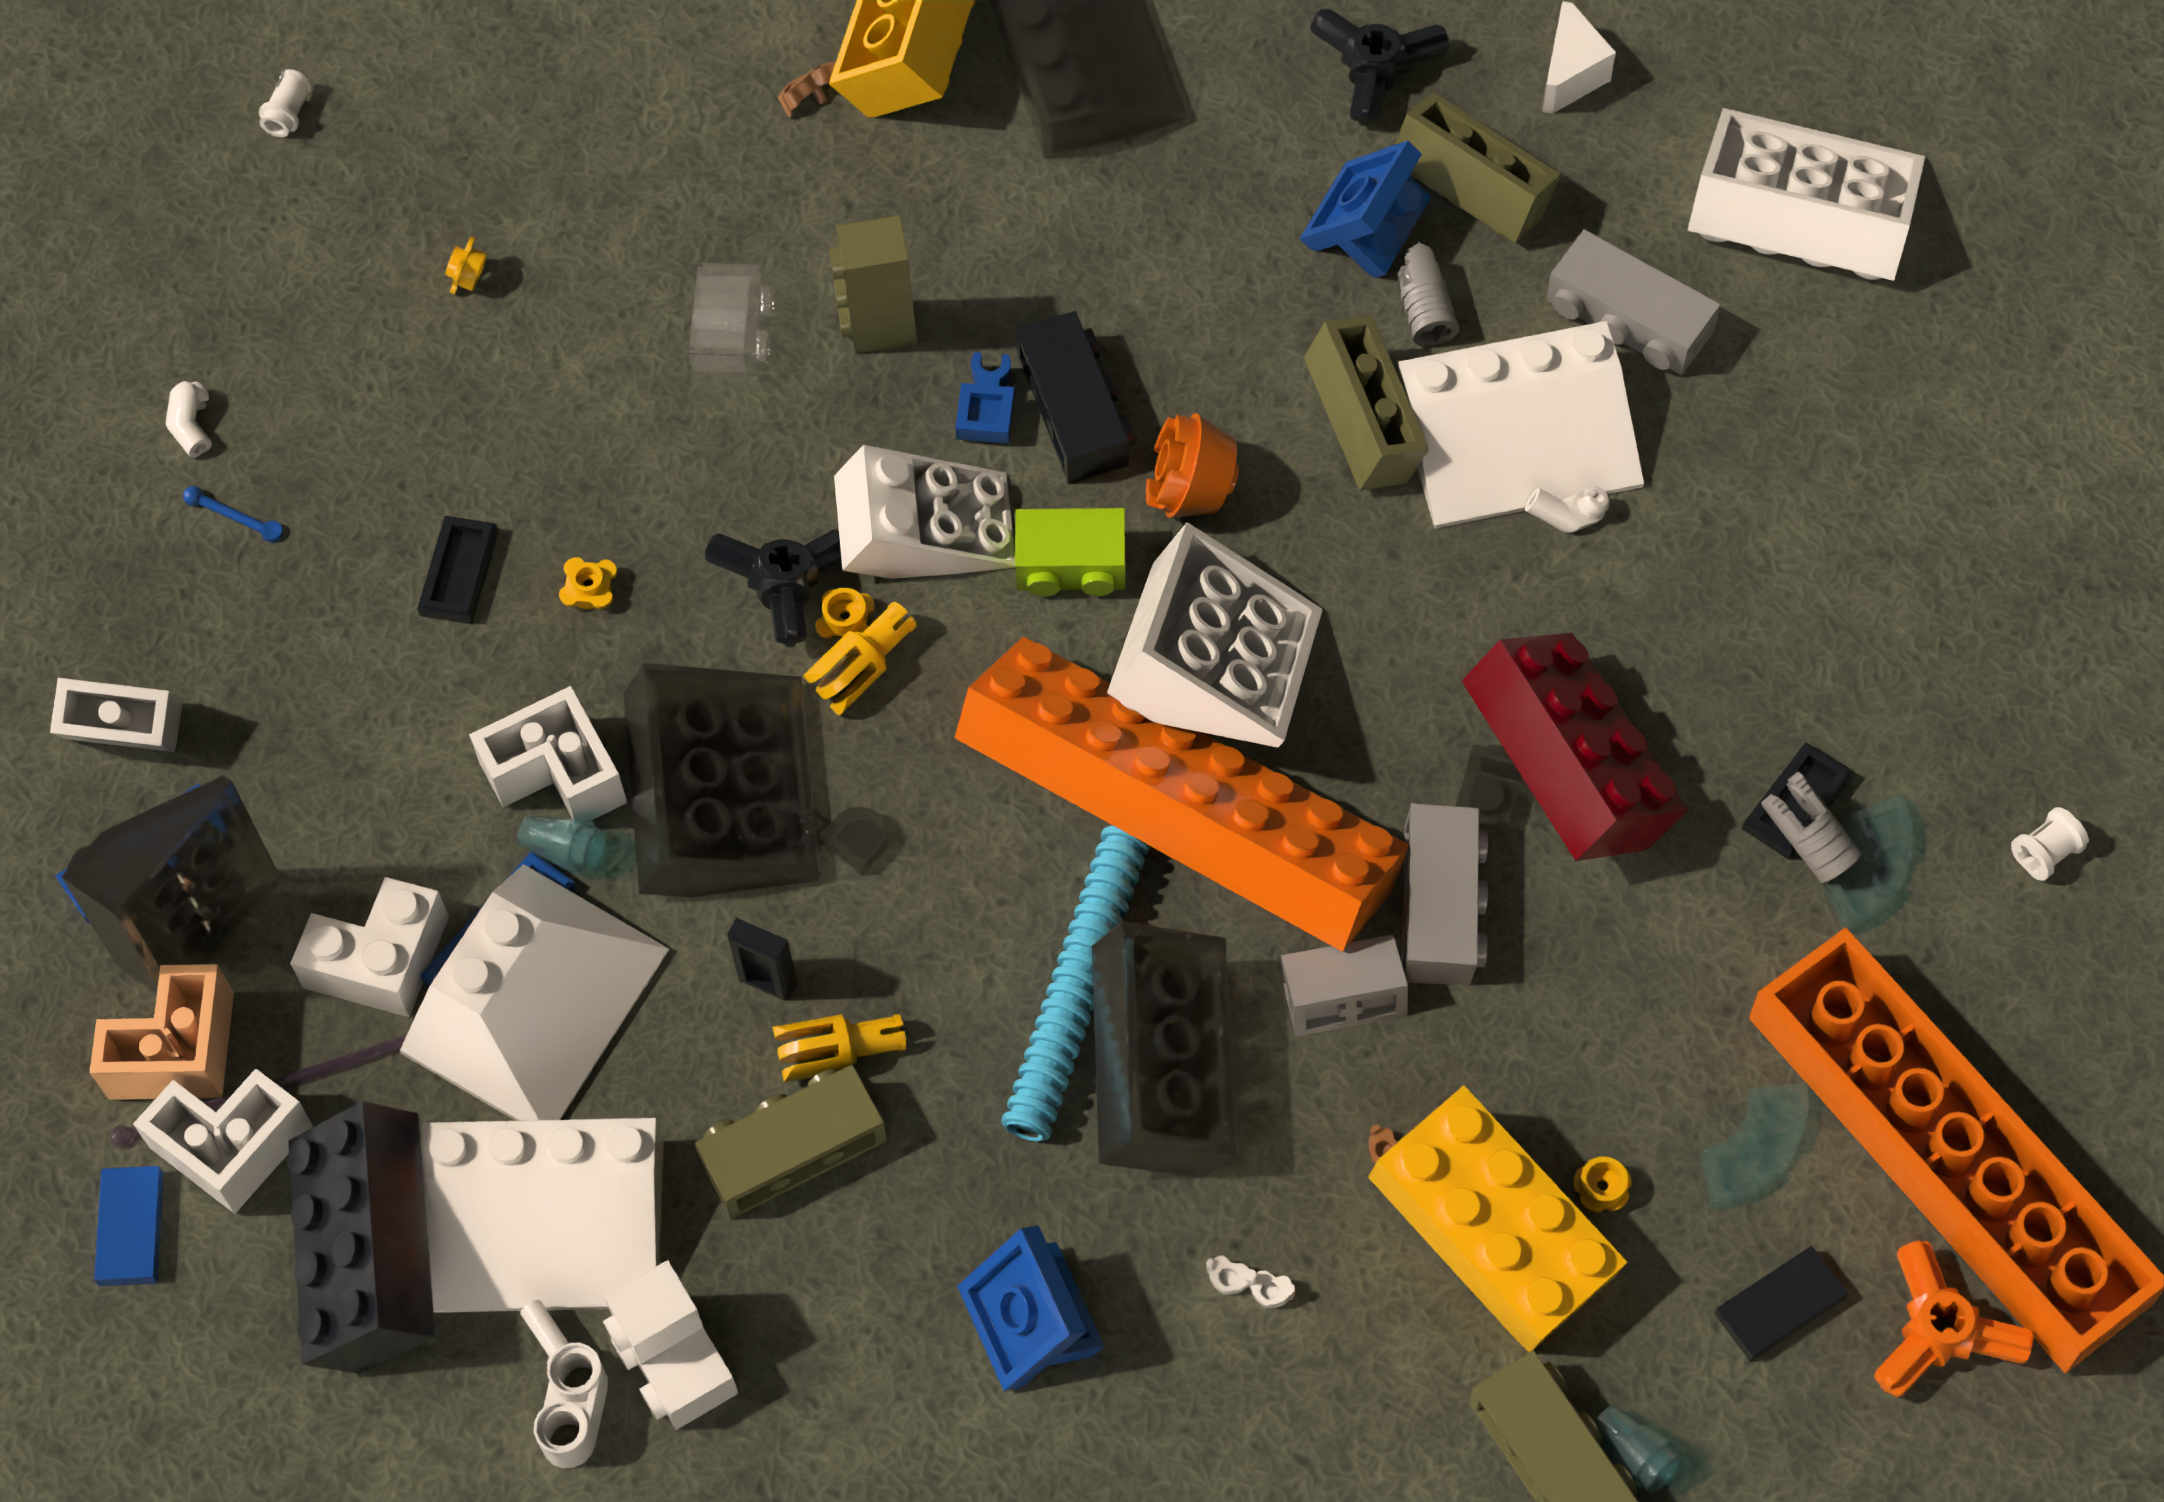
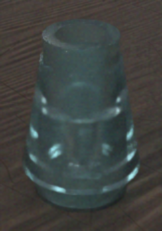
M528 815L523 819L517 837L520 847L532 851L575 875L582 871L593 872L600 864L606 846L604 831L596 828L590 820Z
M1617 1405L1608 1407L1594 1422L1602 1436V1445L1615 1463L1619 1462L1626 1468L1637 1488L1642 1487L1649 1494H1653L1664 1487L1680 1468L1682 1457L1675 1452L1676 1444L1627 1412H1623Z

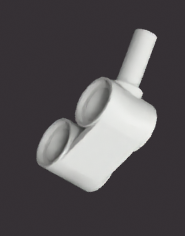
M535 1300L526 1305L521 1310L520 1315L549 1356L547 1375L550 1381L544 1407L538 1413L534 1422V1434L545 1457L553 1465L560 1468H574L583 1464L594 1450L608 1390V1378L597 1353L588 1345L569 1343L541 1301ZM578 1367H586L592 1370L590 1380L586 1384L574 1388L564 1385L566 1376L572 1370ZM571 1424L579 1427L577 1438L572 1443L565 1446L551 1444L552 1435L559 1427Z

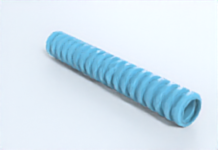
M1115 826L1105 827L1101 832L1102 842L1097 845L1095 850L1097 857L1090 864V871L1092 873H1089L1085 878L1086 888L1079 895L1081 904L1077 905L1074 910V917L1076 919L1070 922L1068 927L1070 935L1064 938L1063 941L1065 951H1062L1057 958L1060 967H1056L1053 970L1052 980L1054 983L1049 984L1046 990L1049 998L1042 1002L1041 1012L1043 1014L1039 1015L1035 1021V1026L1038 1030L1031 1033L1029 1040L1032 1047H1028L1024 1053V1059L1027 1063L1020 1065L1018 1074L1022 1079L1014 1082L1013 1092L1016 1095H1012L1008 1099L1007 1108L1010 1112L1004 1113L1001 1119L1002 1125L1011 1134L1028 1141L1038 1142L1051 1138L1052 1128L1049 1124L1056 1122L1058 1113L1054 1108L1060 1107L1063 1103V1095L1060 1092L1068 1088L1069 1079L1066 1076L1073 1073L1075 1066L1072 1059H1076L1080 1053V1047L1077 1043L1084 1041L1086 1034L1083 1027H1087L1090 1024L1091 1015L1089 1012L1095 1009L1096 998L1094 996L1098 995L1102 989V983L1099 980L1106 977L1107 967L1105 964L1112 960L1113 953L1111 948H1114L1118 942V935L1116 933L1121 931L1124 925L1121 917L1128 913L1129 904L1127 902L1134 895V888L1132 886H1135L1139 881L1138 871L1143 868L1145 863L1143 856L1150 849V846ZM1017 1129L1034 1132L1038 1134V1138L1026 1136L1016 1131Z

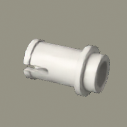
M290 69L281 73L270 101L263 103L259 109L260 126L267 133L276 137H286L290 131L294 132L299 125L297 115L307 94L312 89V83L306 75Z

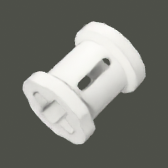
M2055 807L2048 813L2046 822L2030 835L2020 834L2011 842V849L2015 859L2033 878L2045 881L2054 873V866L2071 852L2079 854L2086 849L2089 838L2079 820L2068 810Z

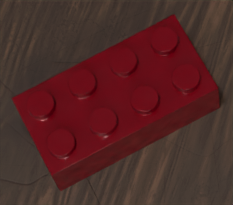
M1573 633L1500 639L1462 680L1463 685L1575 861L1644 851L1650 848L1688 811L1677 793L1673 780L1662 771L1647 748L1646 739L1632 725L1619 705L1616 693L1604 682L1589 659L1586 647L1576 639Z

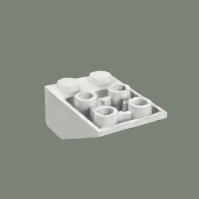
M863 445L834 476L842 569L844 571L896 579L1015 568V547L1006 472Z

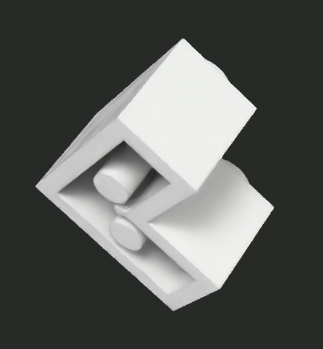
M571 686L469 734L479 763L502 807L554 784L575 825L579 827L627 803L619 773Z
M385 877L365 927L311 913L290 964L304 989L410 1017L423 984L420 976L431 964L449 915L439 891Z
M257 1069L249 1075L217 1112L213 1111L176 1081L172 1080L133 1123L151 1150L234 1214L289 1154L288 1140L313 1127L300 1102Z
M668 1260L604 1296L612 1315L603 1321L612 1338L610 1340L627 1370L629 1371L638 1365L648 1381V1384L639 1390L656 1420L667 1415L677 1430L739 1394L733 1376L702 1325L697 1308Z

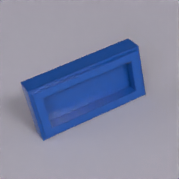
M160 1166L101 1169L94 1281L98 1286L158 1283L164 1176Z

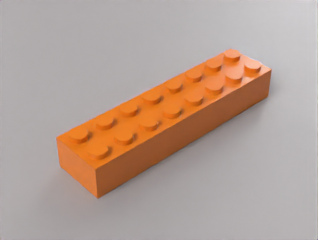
M1023 636L968 687L955 739L1342 952L1392 892L1409 844L1392 836L1385 829L1366 822L1342 809L1335 802L1316 795L1292 782L1287 776L1268 769L1242 755L1237 749L1226 746L1202 732L1154 723L1140 713L1126 708L1119 700L1107 693L1110 686L1109 682L1098 677L1091 670L1081 668L1057 655L1040 643L1033 642Z
M1846 927L1758 991L1749 1015L1750 1021L2024 1328L2032 1331L2035 1341L2065 1374L2156 1302L2164 1291V1275Z

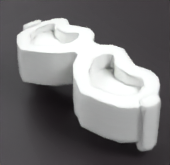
M1222 1255L1214 1259L1209 1258L1206 1267L1210 1282L1223 1295L1236 1294L1249 1287L1253 1297L1265 1309L1283 1306L1295 1296V1286L1287 1276L1275 1277L1267 1271L1256 1273L1255 1270L1249 1269L1244 1263H1231L1227 1257Z

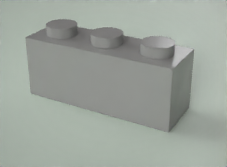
M1586 230L1581 232L1551 272L1546 298L1548 302L1552 303L1554 309L1559 314L1568 319L1579 318L1588 324L1607 321L1614 344L1624 343L1642 353L1646 361L1652 366L1661 370L1669 368L1680 375H1683L1715 331L1721 305Z
M1411 803L1404 825V842L1409 844V848L1403 861L1401 963L1407 983L1470 985L1476 967H1485L1487 957V934L1478 933V915H1485L1488 884L1487 881L1478 880V863L1486 862L1488 830L1479 829V808Z

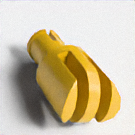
M892 602L888 605L887 609L863 633L848 631L803 675L808 683H813L825 676L846 655L816 687L815 691L822 699L826 700L845 688L863 671L830 704V708L838 716L886 671L885 656L909 632H912L917 627L912 616H909L906 620L902 618L908 611L900 604Z
M842 1014L772 1027L775 1040L778 1041L829 1033L827 1035L796 1040L780 1046L777 1052L781 1063H796L834 1055V1058L796 1064L782 1071L784 1083L812 1078L832 1068H837L840 1071L852 1064H856L857 1057L894 1050H906L905 1031H900L899 1028L903 1027L900 1014L850 1024V1021L844 1019Z

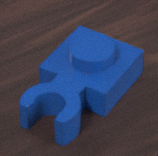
M975 352L971 358V373L975 384L961 383L955 426L956 439L1009 444L1015 403L1014 387L1006 386L1012 376L1009 354H1002L1001 366L995 371H987L983 369L982 352Z

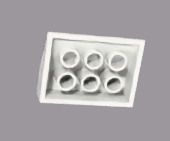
M1723 108L1701 174L1688 231L1700 233L1705 239L1714 242L1729 240L1749 245L1757 252L1763 254L1782 253L1802 258L1806 263L1813 266L1827 267L1831 265L1852 270L1858 276L1866 279L1877 280L1885 278L1894 281L1911 223L1925 156Z
M1607 321L1398 362L1397 375L1429 447V451L1417 467L1435 529L1525 511L1530 496L1537 488H1541L1558 499L1564 500L1585 491L1589 487L1601 488L1607 495L1644 487L1621 364Z
M1186 522L1152 564L1107 693L1119 700L1126 708L1140 713L1154 723L1279 747L1286 737L1323 609Z
M656 1118L421 1123L420 1141L433 1313L521 1311L526 1305L535 1300H540L546 1310L609 1309L604 1296L659 1265L664 1141Z

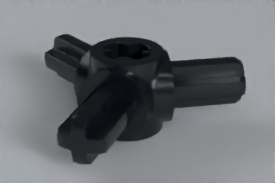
M1321 9L1310 25L1313 34L1342 53V63L1350 68L1349 79L1354 85L1349 114L1351 119L1359 121L1361 126H1368L1369 123H1376L1379 120L1385 91L1393 87L1398 75L1407 73L1409 63L1446 53L1449 50V39L1446 29L1438 24L1399 35L1395 28L1392 29L1383 24H1366L1358 28L1332 9Z
M833 529L804 546L797 541L779 539L770 543H764L761 549L723 534H716L712 536L708 543L705 559L711 564L748 578V588L755 590L761 603L771 610L776 642L783 643L787 648L795 647L796 643L804 642L807 637L803 605L810 598L809 588L818 584L819 573L842 561L839 530Z

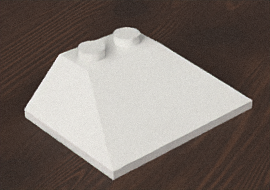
M523 864L491 893L431 983L403 1042L400 1054L515 1121L561 1120L668 954L669 948Z

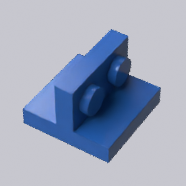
M1407 140L1347 161L1299 239L1309 249L1314 251L1339 245L1369 275L1373 277L1386 275L1431 199V196L1410 176L1422 153Z
M1039 1225L1020 1228L957 1286L1003 1391L1025 1386L1049 1365L1086 1359L1094 1356L1104 1347L1057 1242L1046 1243Z

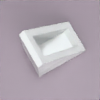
M1562 1L1546 83L1542 111L1544 113H1555L1611 81L1616 52L1577 7L1570 2Z

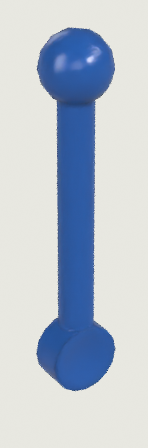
M189 486L184 490L183 500L189 506L201 505L261 533L266 542H277L283 536L282 526L277 521L263 523L205 496L203 490L198 486Z

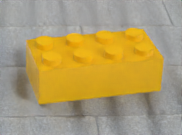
M857 0L829 85L866 117L871 118L942 98L949 85V76L957 51L962 44V35L975 0Z
M1464 1085L1380 1157L1368 1176L1374 1185L1528 1352L1539 1346L1610 1282L1627 1264L1622 1255Z

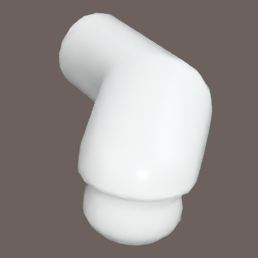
M183 381L177 384L170 392L166 426L186 453L194 459L212 447L211 440L195 421L196 412L206 407L205 401L209 400V394L202 383Z
M1589 487L1585 491L1564 500H1560L1541 488H1537L1530 496L1525 511L1562 532L1573 533L1599 522L1608 510L1610 500L1606 492L1598 487Z

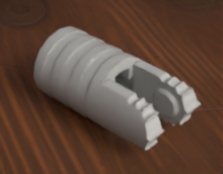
M1418 242L1417 245L1408 249L1404 258L1407 265L1401 266L1398 272V280L1400 281L1399 285L1404 311L1408 318L1409 328L1412 331V339L1416 345L1424 347L1449 342L1459 332V325L1455 318L1454 308L1451 305L1452 301L1448 294L1447 284L1442 279L1438 262L1433 254L1434 252L1430 249V246Z
M1798 771L1788 779L1789 782L1786 785L1808 816L1799 822L1785 802L1772 794L1764 799L1761 804L1818 881L1824 883L1851 867L1861 856L1862 852L1810 783Z

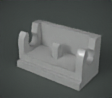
M1394 935L1351 942L1343 952L1333 946L1281 955V964L1286 983H1283L1295 1037L1408 1016V984Z

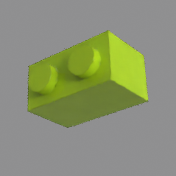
M1125 508L1016 509L1015 571L1017 591H1028L1035 596L1047 597L1057 594L1059 590H1082L1091 596H1104L1112 593L1114 590H1125Z

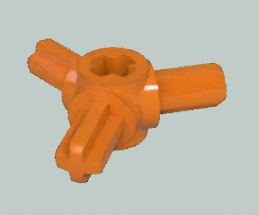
M1914 1241L1897 1250V1258L1913 1300L1906 1305L1911 1320L1902 1328L1905 1340L1874 1373L1875 1380L1887 1394L1890 1393L1897 1398L1901 1397L1931 1365L1943 1367L1952 1357L1967 1360L1971 1352L2019 1364L2027 1362L2033 1346L2032 1331L2027 1328L1979 1317V1307L1971 1306L1959 1294L1957 1288H1947L1931 1244L1928 1241ZM1943 1319H1946L1953 1327L1952 1329L1947 1328L1941 1333L1935 1329L1933 1324H1938Z

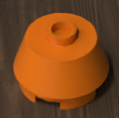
M1194 413L1190 417L1176 414L1175 419L1168 417L1159 433L1153 450L1159 452L1155 467V480L1147 478L1146 503L1148 506L1164 510L1168 518L1216 514L1222 507L1227 494L1230 495L1233 492L1237 482L1239 465L1236 463V440L1198 413Z

